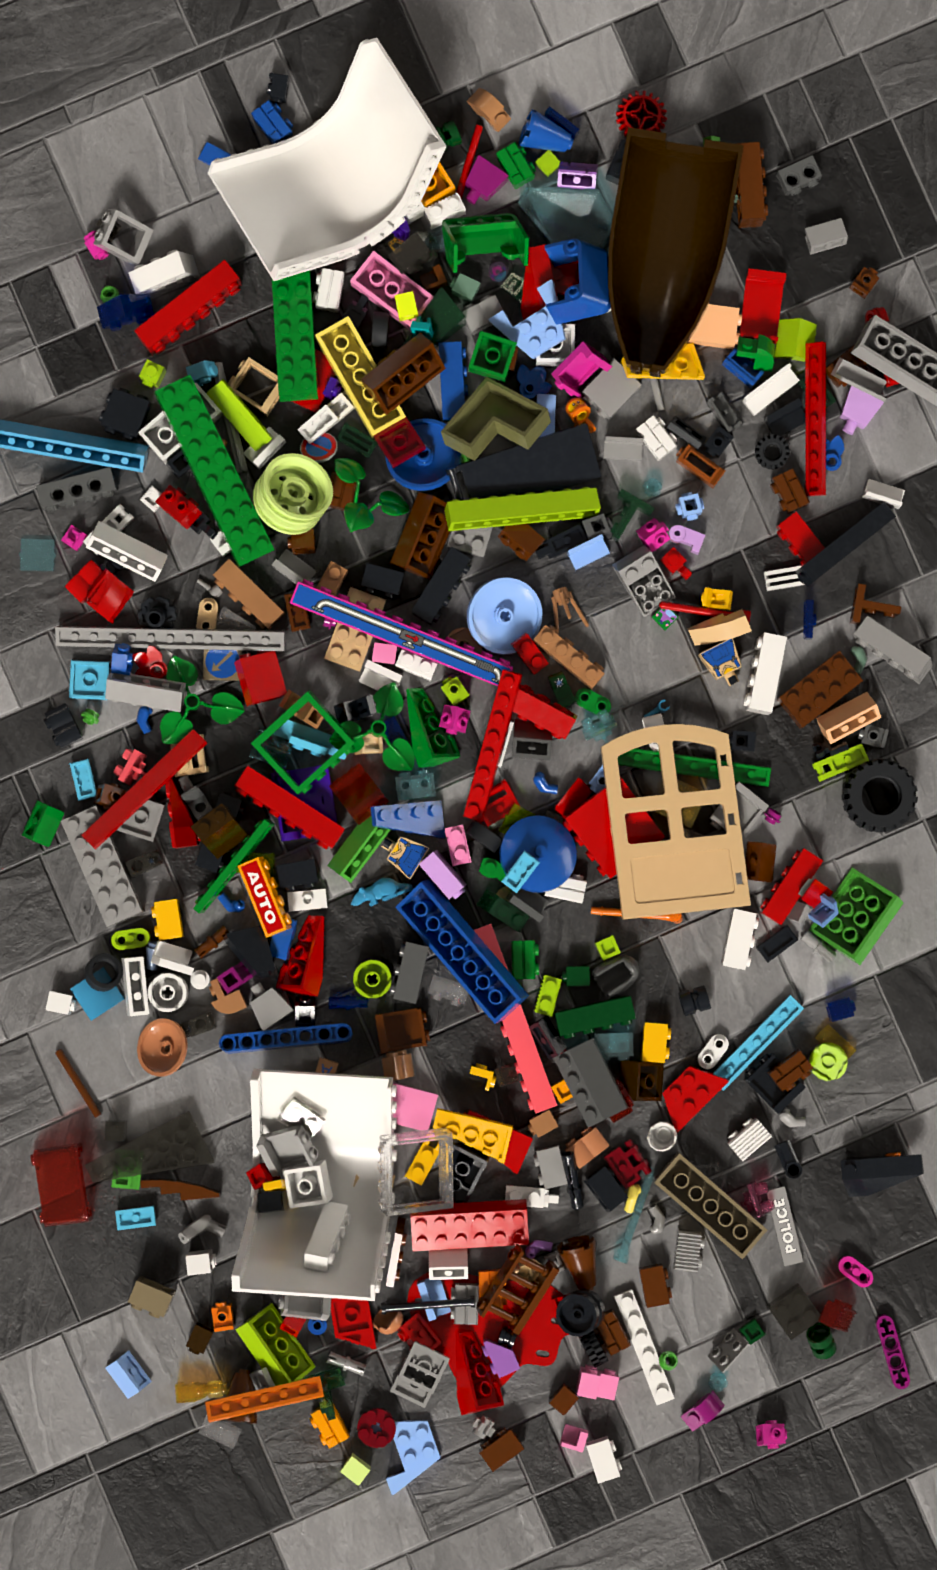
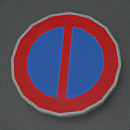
M324 433L311 444L306 439H303L300 445L301 455L307 456L317 463L330 460L338 450V443L335 437L329 433Z

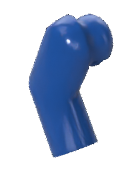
M147 706L139 708L136 719L144 734L152 731L147 720L153 710Z
M537 772L533 781L538 790L544 793L557 794L558 785L548 784L545 774Z
M225 892L217 897L228 912H241L245 908L243 900H230Z

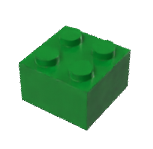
M480 331L468 371L505 383L517 342Z

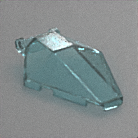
M526 187L518 201L519 206L551 244L569 239H578L604 249L610 238L613 216L599 189L573 190L564 187Z

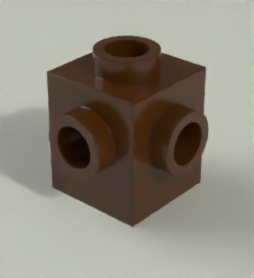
M114 783L98 785L93 804L102 806V809L107 811L125 794L126 790L120 789V786Z

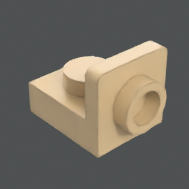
M372 734L362 737L364 747L356 752L355 755L383 753V738L375 737Z

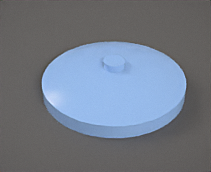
M499 577L489 580L481 585L470 599L467 608L468 628L474 640L486 650L497 654L515 653L516 651L511 646V643L524 633H527L533 641L542 624L540 600L529 585L518 579Z

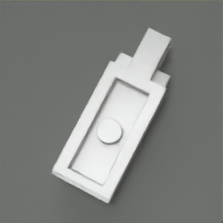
M506 1185L505 1200L526 1199L527 1207L543 1208L548 1207V1203L558 1204L559 1195L549 1194V1189L540 1187Z

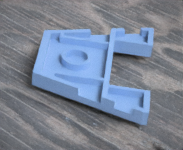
M552 279L537 288L545 304L558 301L555 283ZM546 306L514 327L504 310L488 319L511 341L517 342V346L532 359L537 358L566 339L563 324H555Z
M428 1420L395 1421L396 1432L393 1439L405 1471L386 1477L392 1495L400 1491L441 1458ZM380 1423L371 1426L375 1433L382 1430Z

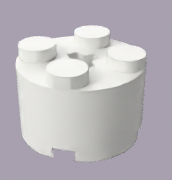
M165 973L157 976L148 988L150 1002L156 1009L162 1012H172L180 1009L186 1003L189 995L186 981L174 973ZM168 987L173 991L169 998H167V994H164V990H167Z

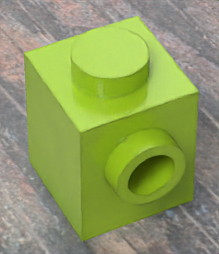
M147 359L139 377L142 380V384L150 388L153 386L159 388L167 371L165 367Z
M450 676L442 682L443 686H441V689L453 706H457L470 697L457 676L455 678Z

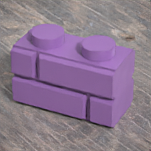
M560 162L557 187L595 190L598 164L572 162L569 164L568 162Z

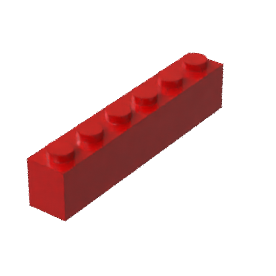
M249 766L246 767L234 786L237 788L236 792L243 797L248 795L253 798L252 802L262 808L264 805L270 809L268 813L274 817L279 818L281 816L286 820L284 823L291 828L298 827L301 829L303 836L308 839L313 837L318 840L317 844L325 850L327 848L332 849L345 828Z

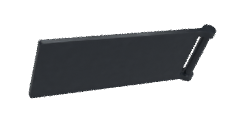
M586 423L540 437L529 450L516 445L477 458L475 461L471 460L445 469L446 474L450 477L455 498L463 501L464 498L456 474L459 471L462 472L469 499H484L490 496L505 497L509 494L524 495L529 492L536 494L549 490L557 492L601 477Z

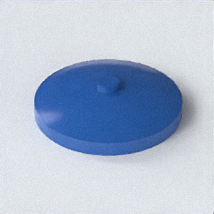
M435 419L410 421L424 443L426 450L394 468L385 456L388 470L400 485L408 489L427 491L438 488L450 480L445 469L461 464L462 454L444 444L441 430L447 424Z
M529 816L517 821L505 833L500 845V862L505 874L509 872L524 851L540 862L521 887V889L529 892L543 893L558 888L570 877L576 864V845L570 832L561 823L546 816Z

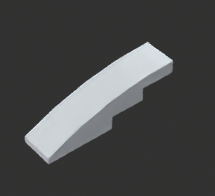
M344 391L328 405L322 407L297 430L311 444L355 408Z

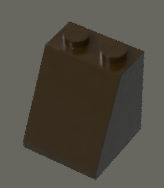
M223 803L190 826L201 842L217 859L248 836Z

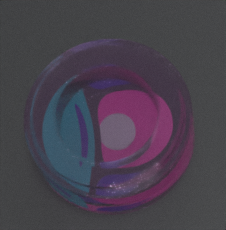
M502 262L493 263L489 268L490 278L495 282H502L506 279L508 274L506 265Z

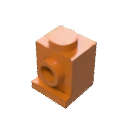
M226 1301L215 1303V1306L211 1308L214 1332L234 1329L232 1304H227ZM219 1314H225L226 1319H219Z

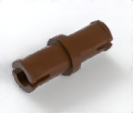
M222 925L211 936L208 935L207 939L195 948L194 951L202 959L213 948H218V944L224 940L223 937L226 933L230 932Z

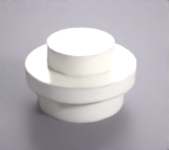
M197 970L193 972L190 981L194 988L204 989L208 986L210 977L206 971Z

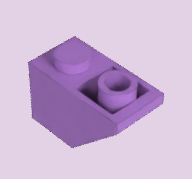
M487 1338L483 1340L484 1345L481 1347L485 1356H489L492 1361L489 1365L494 1375L498 1374V1377L501 1378L520 1369V1364L513 1349L503 1344H497V1342Z

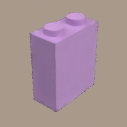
M438 850L432 852L419 864L448 899L452 897L456 899L466 891L464 887L467 884Z

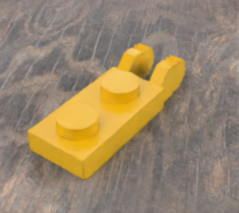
M434 1130L430 1131L426 1141L422 1143L405 1175L406 1178L421 1186L446 1139L442 1135L435 1148L430 1146L429 1143L435 1136L436 1131Z

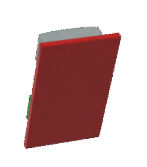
M809 878L798 894L802 896L801 900L815 908L821 903L820 895L822 893L829 897L833 891L817 879L812 880Z

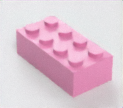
M375 251L370 254L350 280L353 288L367 296L370 301L383 311L388 312L391 317L410 331L412 321H416L417 318L399 321L395 295L413 291L418 316H421V318L434 303V296Z

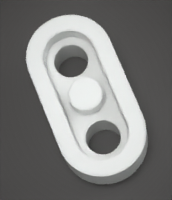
M721 1034L713 1035L699 1053L697 1058L698 1064L704 1069L713 1068L727 1050L729 1045L728 1039ZM718 1040L722 1041L720 1048L716 1047V1041ZM706 1056L711 1057V1061L709 1063H705L704 1058Z

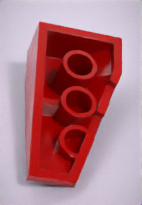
M308 915L298 935L299 941L295 949L291 948L289 952L291 954L290 959L286 965L283 964L280 970L276 988L304 996H318L323 979L324 917Z

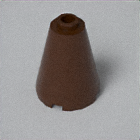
M589 1235L569 1238V1243L564 1245L561 1242L557 1246L558 1253L577 1288L593 1290L596 1285V1245L594 1237L592 1236L589 1239Z
M239 1369V1373H234L226 1397L255 1391V1386L249 1375L250 1370ZM257 1412L224 1420L234 1422L246 1421L247 1423L257 1424Z

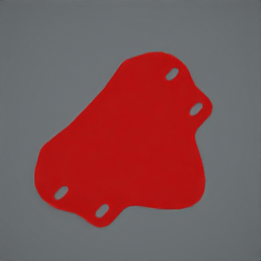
M429 1272L413 1282L408 1293V1303L415 1302L416 1298H421L417 1282L428 1279ZM468 1274V1279H442L441 1282L447 1300L451 1299V1288H455V1283L479 1284V1276ZM507 1280L506 1285L503 1286L504 1289L522 1298L529 1291V1288H524L515 1281ZM551 1285L520 1334L516 1336L512 1349L520 1367L525 1364L549 1366L556 1360L558 1348L563 1337L559 1324L551 1322L552 1318H556L551 1299L563 1294ZM507 1299V1305H503V1310L515 1313L519 1305ZM425 1309L409 1310L411 1317L419 1312L442 1343L434 1350L450 1357L448 1364L455 1378L456 1334L472 1331L482 1350L481 1346L484 1345V1339L487 1338L497 1342L503 1325L511 1330L508 1320L490 1311L486 1313L484 1318L478 1312V1325L454 1324L455 1319H451V1312L429 1321ZM538 1350L547 1351L549 1356H537L536 1352ZM483 1352L482 1357L486 1365L491 1364L492 1361L490 1357H486ZM490 1370L494 1381H498L500 1388L516 1372L514 1371L499 1378L498 1374L494 1375L492 1370Z

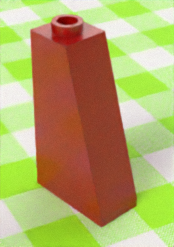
M470 1109L468 1113H463L470 1116L492 1120ZM512 1128L504 1165L518 1174L533 1137Z

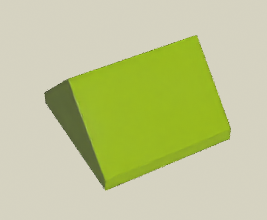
M801 318L779 319L777 333L779 338L775 346L774 358L805 362V344L815 342L817 324Z

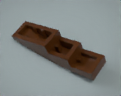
M163 1178L140 1180L141 1188L160 1187L161 1194L180 1193L181 1201L221 1196V1192L183 1180Z

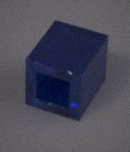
M849 997L825 1003L830 1022L854 1016V1011H856L855 1003Z

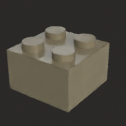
M140 1276L135 1283L128 1303L136 1310L142 1311V1309L149 1311V1315L155 1318L164 1317L169 1310L176 1290Z

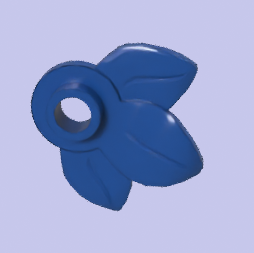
M523 364L519 367L516 378L520 384L519 392L522 396L532 399L538 394H547L552 386L545 382L546 370L544 366L534 367L531 371ZM527 386L531 387V392L527 391Z
M839 435L834 437L832 441L826 439V469L829 471L837 470L842 464L841 455L844 452V443ZM831 458H835L836 460L834 465H831L829 463V460Z

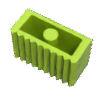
M543 975L542 983H540L542 985L540 986L541 990L537 994L539 996L537 998L538 1001H536L535 1009H533L536 1013L552 1017L562 979Z

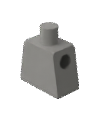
M259 982L250 988L256 996V999L250 1002V1005L263 1031L294 1010L274 987L265 991Z

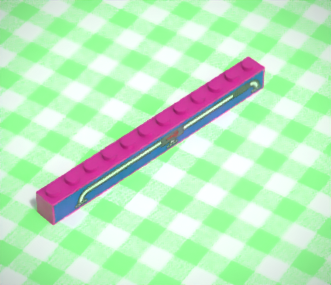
M303 579L302 582L298 580L290 600V604L495 686L499 685L503 669L509 671L513 669L510 666V662L505 659L495 660L492 658L493 655L488 652L482 651L480 654L475 652V648L468 644L460 646L456 644L457 640L447 636L446 639L438 637L439 633L433 630L423 631L418 624L411 622L408 625L403 623L402 618L395 615L392 618L385 615V611L375 608L374 611L368 609V605L360 601L353 603L349 601L350 597L340 593L338 596L331 594L332 590L321 586L320 589L313 587L314 583Z

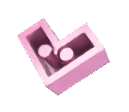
M592 1365L580 1366L576 1393L578 1396L591 1399L600 1397L615 1400L619 1375L615 1374L616 1371L611 1369L600 1371Z

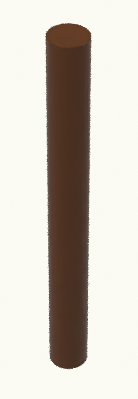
M62 1049L55 1052L94 1117L100 1116L102 1113Z

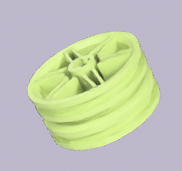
M294 453L283 454L273 459L259 477L253 489V504L259 517L272 529L291 535L302 534L311 530L328 509L333 498L332 482L323 467L307 456Z

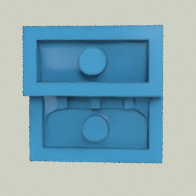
M104 967L93 973L95 979L101 983L112 981ZM86 979L70 988L91 1021L125 999L117 986L109 991H97L89 986Z

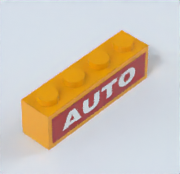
M257 857L238 865L266 938L292 928L290 925L292 923L291 917L288 913H285L283 908L285 905L284 900L277 893L276 880L269 873L270 865L268 861L263 857Z

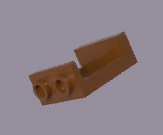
M421 1007L375 1015L381 1053L424 1047L430 1041L429 1031L424 1029V1023L427 1022L426 1012L421 1011Z

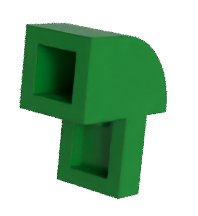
M760 334L758 340L739 337L736 356L754 358V370L772 372L775 354L773 341Z

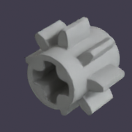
M482 1415L481 1419L476 1416L472 1423V1426L475 1427L473 1433L482 1439H485L486 1436L491 1438L496 1431V1428L493 1427L495 1422L486 1415Z

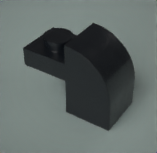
M373 695L342 702L334 706L337 721L340 724L346 721L365 719L377 713Z

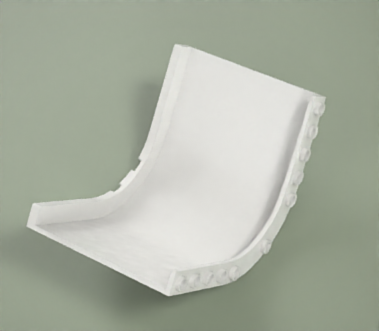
M378 38L365 39L359 44L337 100L321 119H318L311 127L290 139L282 140L272 145L267 144L257 149H249L243 153H235L229 157L217 158L211 162L208 175L273 281L355 256L360 253L359 249L368 244L372 247L390 235L405 221L404 216L410 210L414 211L421 202L446 149V144Z
M253 1069L250 1079L253 1167L265 1163L256 1147L260 1135L302 1124L305 1131L309 1133L313 1146L317 1148L318 1157L316 1161L326 1160L333 1195L330 1202L348 1205V1214H351L349 1225H345L344 1238H340L339 1251H335L334 1264L329 1266L328 1271L322 1272L304 1268L305 1251L324 1204L290 1208L287 1190L282 1191L284 1211L259 1213L257 1194L271 1191H265L263 1188L254 1190L251 1185L250 1197H252V1205L248 1208L243 1235L232 1271V1291L375 1301L376 1293H380L383 1268H385L386 1262L385 1256L388 1254V1244H390L388 1227L391 1204L395 1203L392 1181L393 1161L397 1160V1150L394 1149V1145L397 1144V1134H394V1129L397 1127V1118H394L397 1102L393 1101V1097H396L397 1086L393 1085V1077ZM282 1168L280 1172L281 1179L279 1180H284L283 1170L285 1168ZM356 1175H357V1176L359 1177V1179H358L357 1183L355 1184V1186L353 1187L354 1181H355V1177H356Z

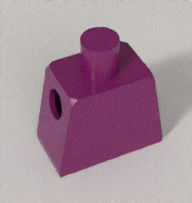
M479 155L465 182V186L470 190L465 199L473 205L479 197L488 201L507 183L509 175Z

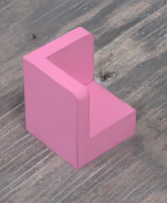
M374 642L372 662L376 664H395L397 646Z
M566 1424L560 1440V1446L583 1452L588 1437V1430Z

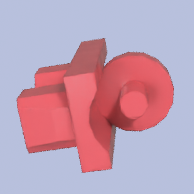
M126 749L122 758L128 760L125 767L118 764L113 773L119 777L118 780L131 785L133 780L137 781L140 775L144 776L146 774L143 771L146 764L143 762L147 755L136 749L134 751Z

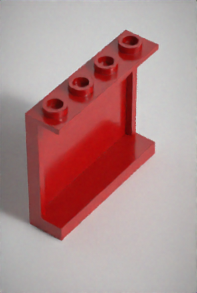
M620 777L623 798H636ZM605 786L567 816L562 815L565 820L563 824L569 832L573 830L576 834L574 837L580 847L584 845L588 850L585 852L592 862L594 860L599 866L596 868L603 877L606 875L611 879L617 873ZM647 812L625 814L627 838L630 844L657 842L665 837Z

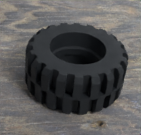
M873 759L857 766L847 776V780L842 787L844 811H847L848 818L851 821L853 820L856 826L864 828L869 832H887L901 827L903 823L910 819V815L914 813L916 809L915 803L918 801V797H916V791L918 790L917 785H914L913 776L908 774V770L905 767H901L899 763L889 761L888 759ZM874 778L889 780L897 791L895 806L884 814H876L869 811L862 801V790L865 784Z

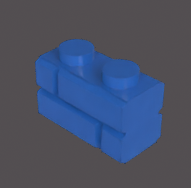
M268 100L251 114L269 141L275 144L282 140H287L293 135V125L288 118L283 119L280 115L282 110L277 103L272 104Z

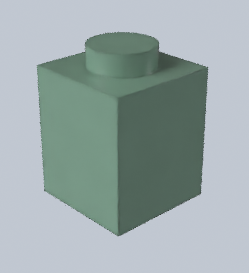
M460 273L458 278H453L450 287L452 288L453 295L472 304L481 283Z

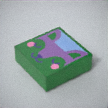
M660 608L651 618L665 631L679 617L672 610Z

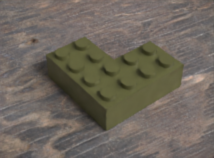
M486 377L441 430V434L446 446L475 461L497 434L529 450L551 423L547 408Z

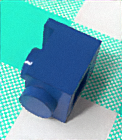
M115 644L112 652L111 673L131 674L133 653H130L131 646L128 644Z

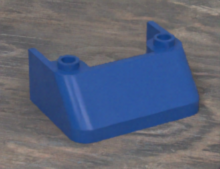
M569 239L544 245L554 267L578 261L579 284L572 285L565 291V300L546 304L555 324H563L608 312L611 304L608 289L609 256L606 250L578 239Z

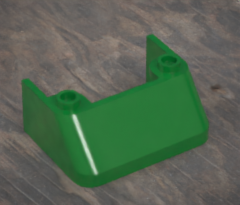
M504 213L443 220L442 232L446 260L453 273H457V265L465 261V255L501 252L509 260L519 257L523 265L528 266L529 237L515 215Z

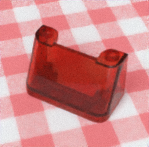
M81 1142L35 1149L34 1154H31V1163L36 1169L42 1212H39L40 1223H44L45 1227L84 1223L93 1219L92 1210L86 1207L89 1205V1201H87L84 1182L83 1159H79L81 1152H83Z

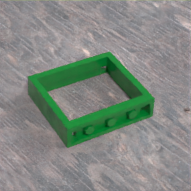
M309 690L251 744L298 795L300 792L305 794L313 787L310 783L315 779L321 780L327 774L325 770L329 766L334 768L341 761L339 757L343 753L348 755L354 750L353 744L356 740ZM310 702L343 738L346 744L299 786L262 744L306 703Z

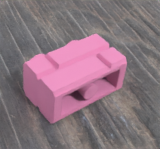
M458 825L445 828L453 867L471 863L464 826Z

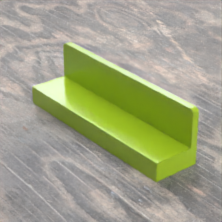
M224 379L206 393L254 451H258L273 439L269 431Z

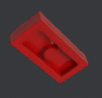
M524 633L511 643V646L533 675L549 664L527 633Z

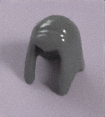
M622 955L599 964L591 974L601 992L605 994V997L612 999L620 996L633 985L639 976L640 968L638 962L633 957Z

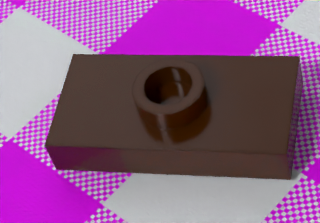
M293 593L284 594L291 631L297 632L311 629L307 610L290 604Z

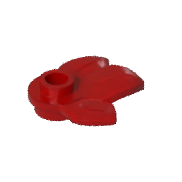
M149 645L147 652L133 654V660L139 667L135 673L136 675L161 679L167 674L168 669L162 661V653L155 646ZM155 667H160L161 671H157Z

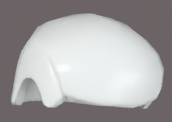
M660 1121L650 1127L647 1140L650 1147L656 1151H666L675 1145L677 1132L670 1123Z

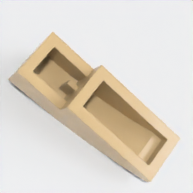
M742 609L727 616H724L722 613L687 628L694 645L716 643L752 631Z

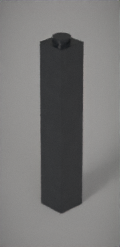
M883 502L799 568L796 573L800 582L808 587L896 517L895 514Z

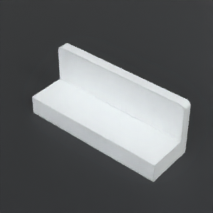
M790 363L744 397L742 402L753 416L800 381L790 369L792 367Z

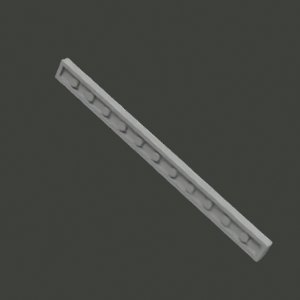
M88 626L55 627L56 646L114 647L115 644L125 643L131 646V648H148L149 645H152L156 648L285 651V631Z

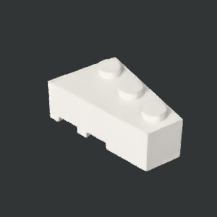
M178 250L169 251L167 256L162 258H153L150 260L151 263L147 265H137L133 271L128 272L135 294L142 296L165 289V286L173 282H177V284L182 283V279L188 276L200 277L193 255Z

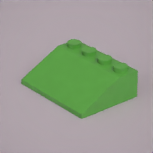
M852 867L832 896L837 901L839 914L824 928L814 922L809 931L844 956L861 965L904 902L897 895Z

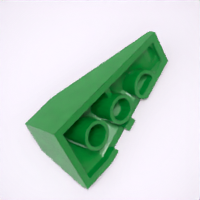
M408 688L406 695L412 749L418 767H434L459 758L460 753L452 734L448 735L444 728L439 727L440 720L434 713V706L423 688Z

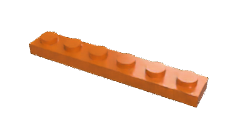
M317 1376L207 1401L205 1406L210 1423L324 1397L321 1377Z

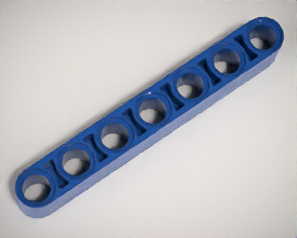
M340 1023L227 1034L220 1038L219 1046L223 1052L232 1054L336 1044L350 1041L353 1032L349 1025ZM342 1028L349 1030V1034L345 1038H341L338 1035L339 1030ZM323 1030H327L330 1033L329 1037L325 1040L319 1038V1034ZM303 1032L310 1033V1039L306 1042L300 1040V1035ZM290 1034V1042L282 1043V1035ZM264 1036L272 1037V1042L269 1045L262 1044ZM247 1037L253 1040L250 1047L243 1046V1040ZM228 1039L233 1040V1046L230 1049H225L223 1046L224 1042Z

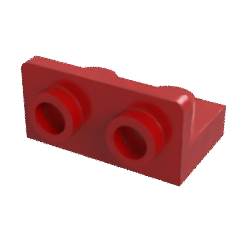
M419 1312L410 1317L397 1330L399 1338L410 1346L409 1350H411L414 1341L433 1350L442 1343Z

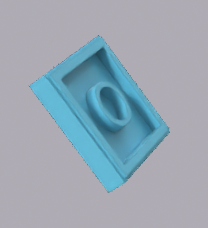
M71 660L69 698L107 700L105 699L106 681L110 672V662Z

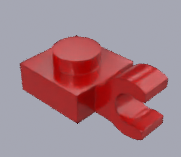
M674 547L660 559V562L672 575L677 571L685 580L691 576V571L684 566L687 560Z

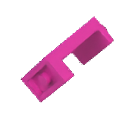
M583 341L551 375L554 377V383L559 389H565L570 396L575 395L581 398L583 395L578 390L579 387L599 367L608 372L613 366L602 353Z

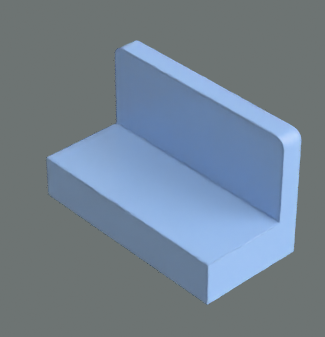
M602 534L568 550L567 555L575 571L610 554Z
M428 1278L417 1282L422 1302L447 1300L441 1280H429ZM450 1307L425 1309L428 1320L432 1321L438 1316L450 1313L451 1309Z
M129 1350L106 1367L108 1373L128 1399L152 1382Z

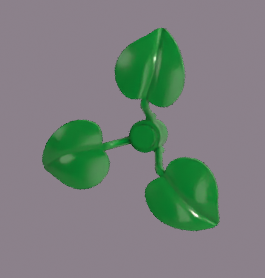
M338 458L334 461L335 472L342 481L347 483L356 482L354 502L347 503L344 507L345 521L350 532L370 527L374 522L371 512L378 506H381L384 513L392 516H399L409 512L410 509L405 500L393 491L382 492L379 495L380 501L370 509L364 503H357L360 480L366 476L364 468L358 462L348 458Z
M177 656L172 657L167 667L166 677L167 680L186 683L187 696L184 699V703L187 708L183 716L179 712L173 711L167 713L162 718L160 730L164 744H177L193 730L192 722L185 718L190 710H197L200 705L212 708L211 717L219 724H229L244 713L245 709L242 703L235 696L226 692L215 694L212 698L213 704L200 701L199 697L196 694H191L188 686L194 685L197 681L198 671L196 667L187 660Z
M393 682L381 687L373 696L376 703V711L382 714L379 720L372 723L371 729L361 734V727L353 721H346L341 725L356 740L353 744L355 749L350 753L360 751L364 747L362 737L371 733L375 737H383L389 746L383 751L382 755L383 762L388 768L395 771H411L415 763V756L411 745L401 738L396 739L391 744L385 734L386 724L383 722L384 716L395 717L403 709L402 695L396 683ZM334 731L329 739V742L338 750L346 744L336 731Z

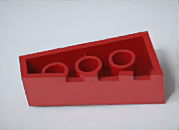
M526 684L520 685L513 712L517 713V717L524 721H532L535 727L550 731L551 735L557 739H566L577 719V715L558 703L550 704V699L543 694L535 695L530 686Z

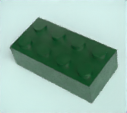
M630 995L554 1012L558 1033L564 1039L575 1037L576 1032L582 1031L583 1034L595 1032L594 1028L601 1027L602 1030L614 1028L613 1024L620 1023L621 1026L632 1024V1020L636 1019Z

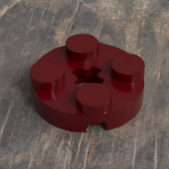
M372 1408L364 1412L359 1418L357 1425L358 1437L369 1447H385L395 1436L396 1424L393 1416L383 1408ZM380 1423L382 1430L377 1433L373 1432L371 1426Z

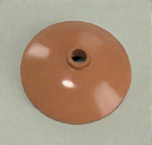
M162 1018L149 1023L143 1029L137 1044V1055L141 1066L149 1074L158 1077H165L176 1072L184 1062L187 1054L186 1034L177 1022L170 1019Z

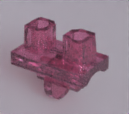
M753 1181L747 1185L749 1192L743 1193L745 1200L740 1202L741 1206L747 1205L749 1212L755 1209L757 1218L764 1217L766 1213L775 1209L771 1199L762 1201L761 1194L769 1192L766 1182L756 1183V1181Z

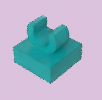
M418 316L416 321H412L410 327L413 338L417 334L422 333L427 339L432 340L431 318L428 317L427 322H422L421 316Z

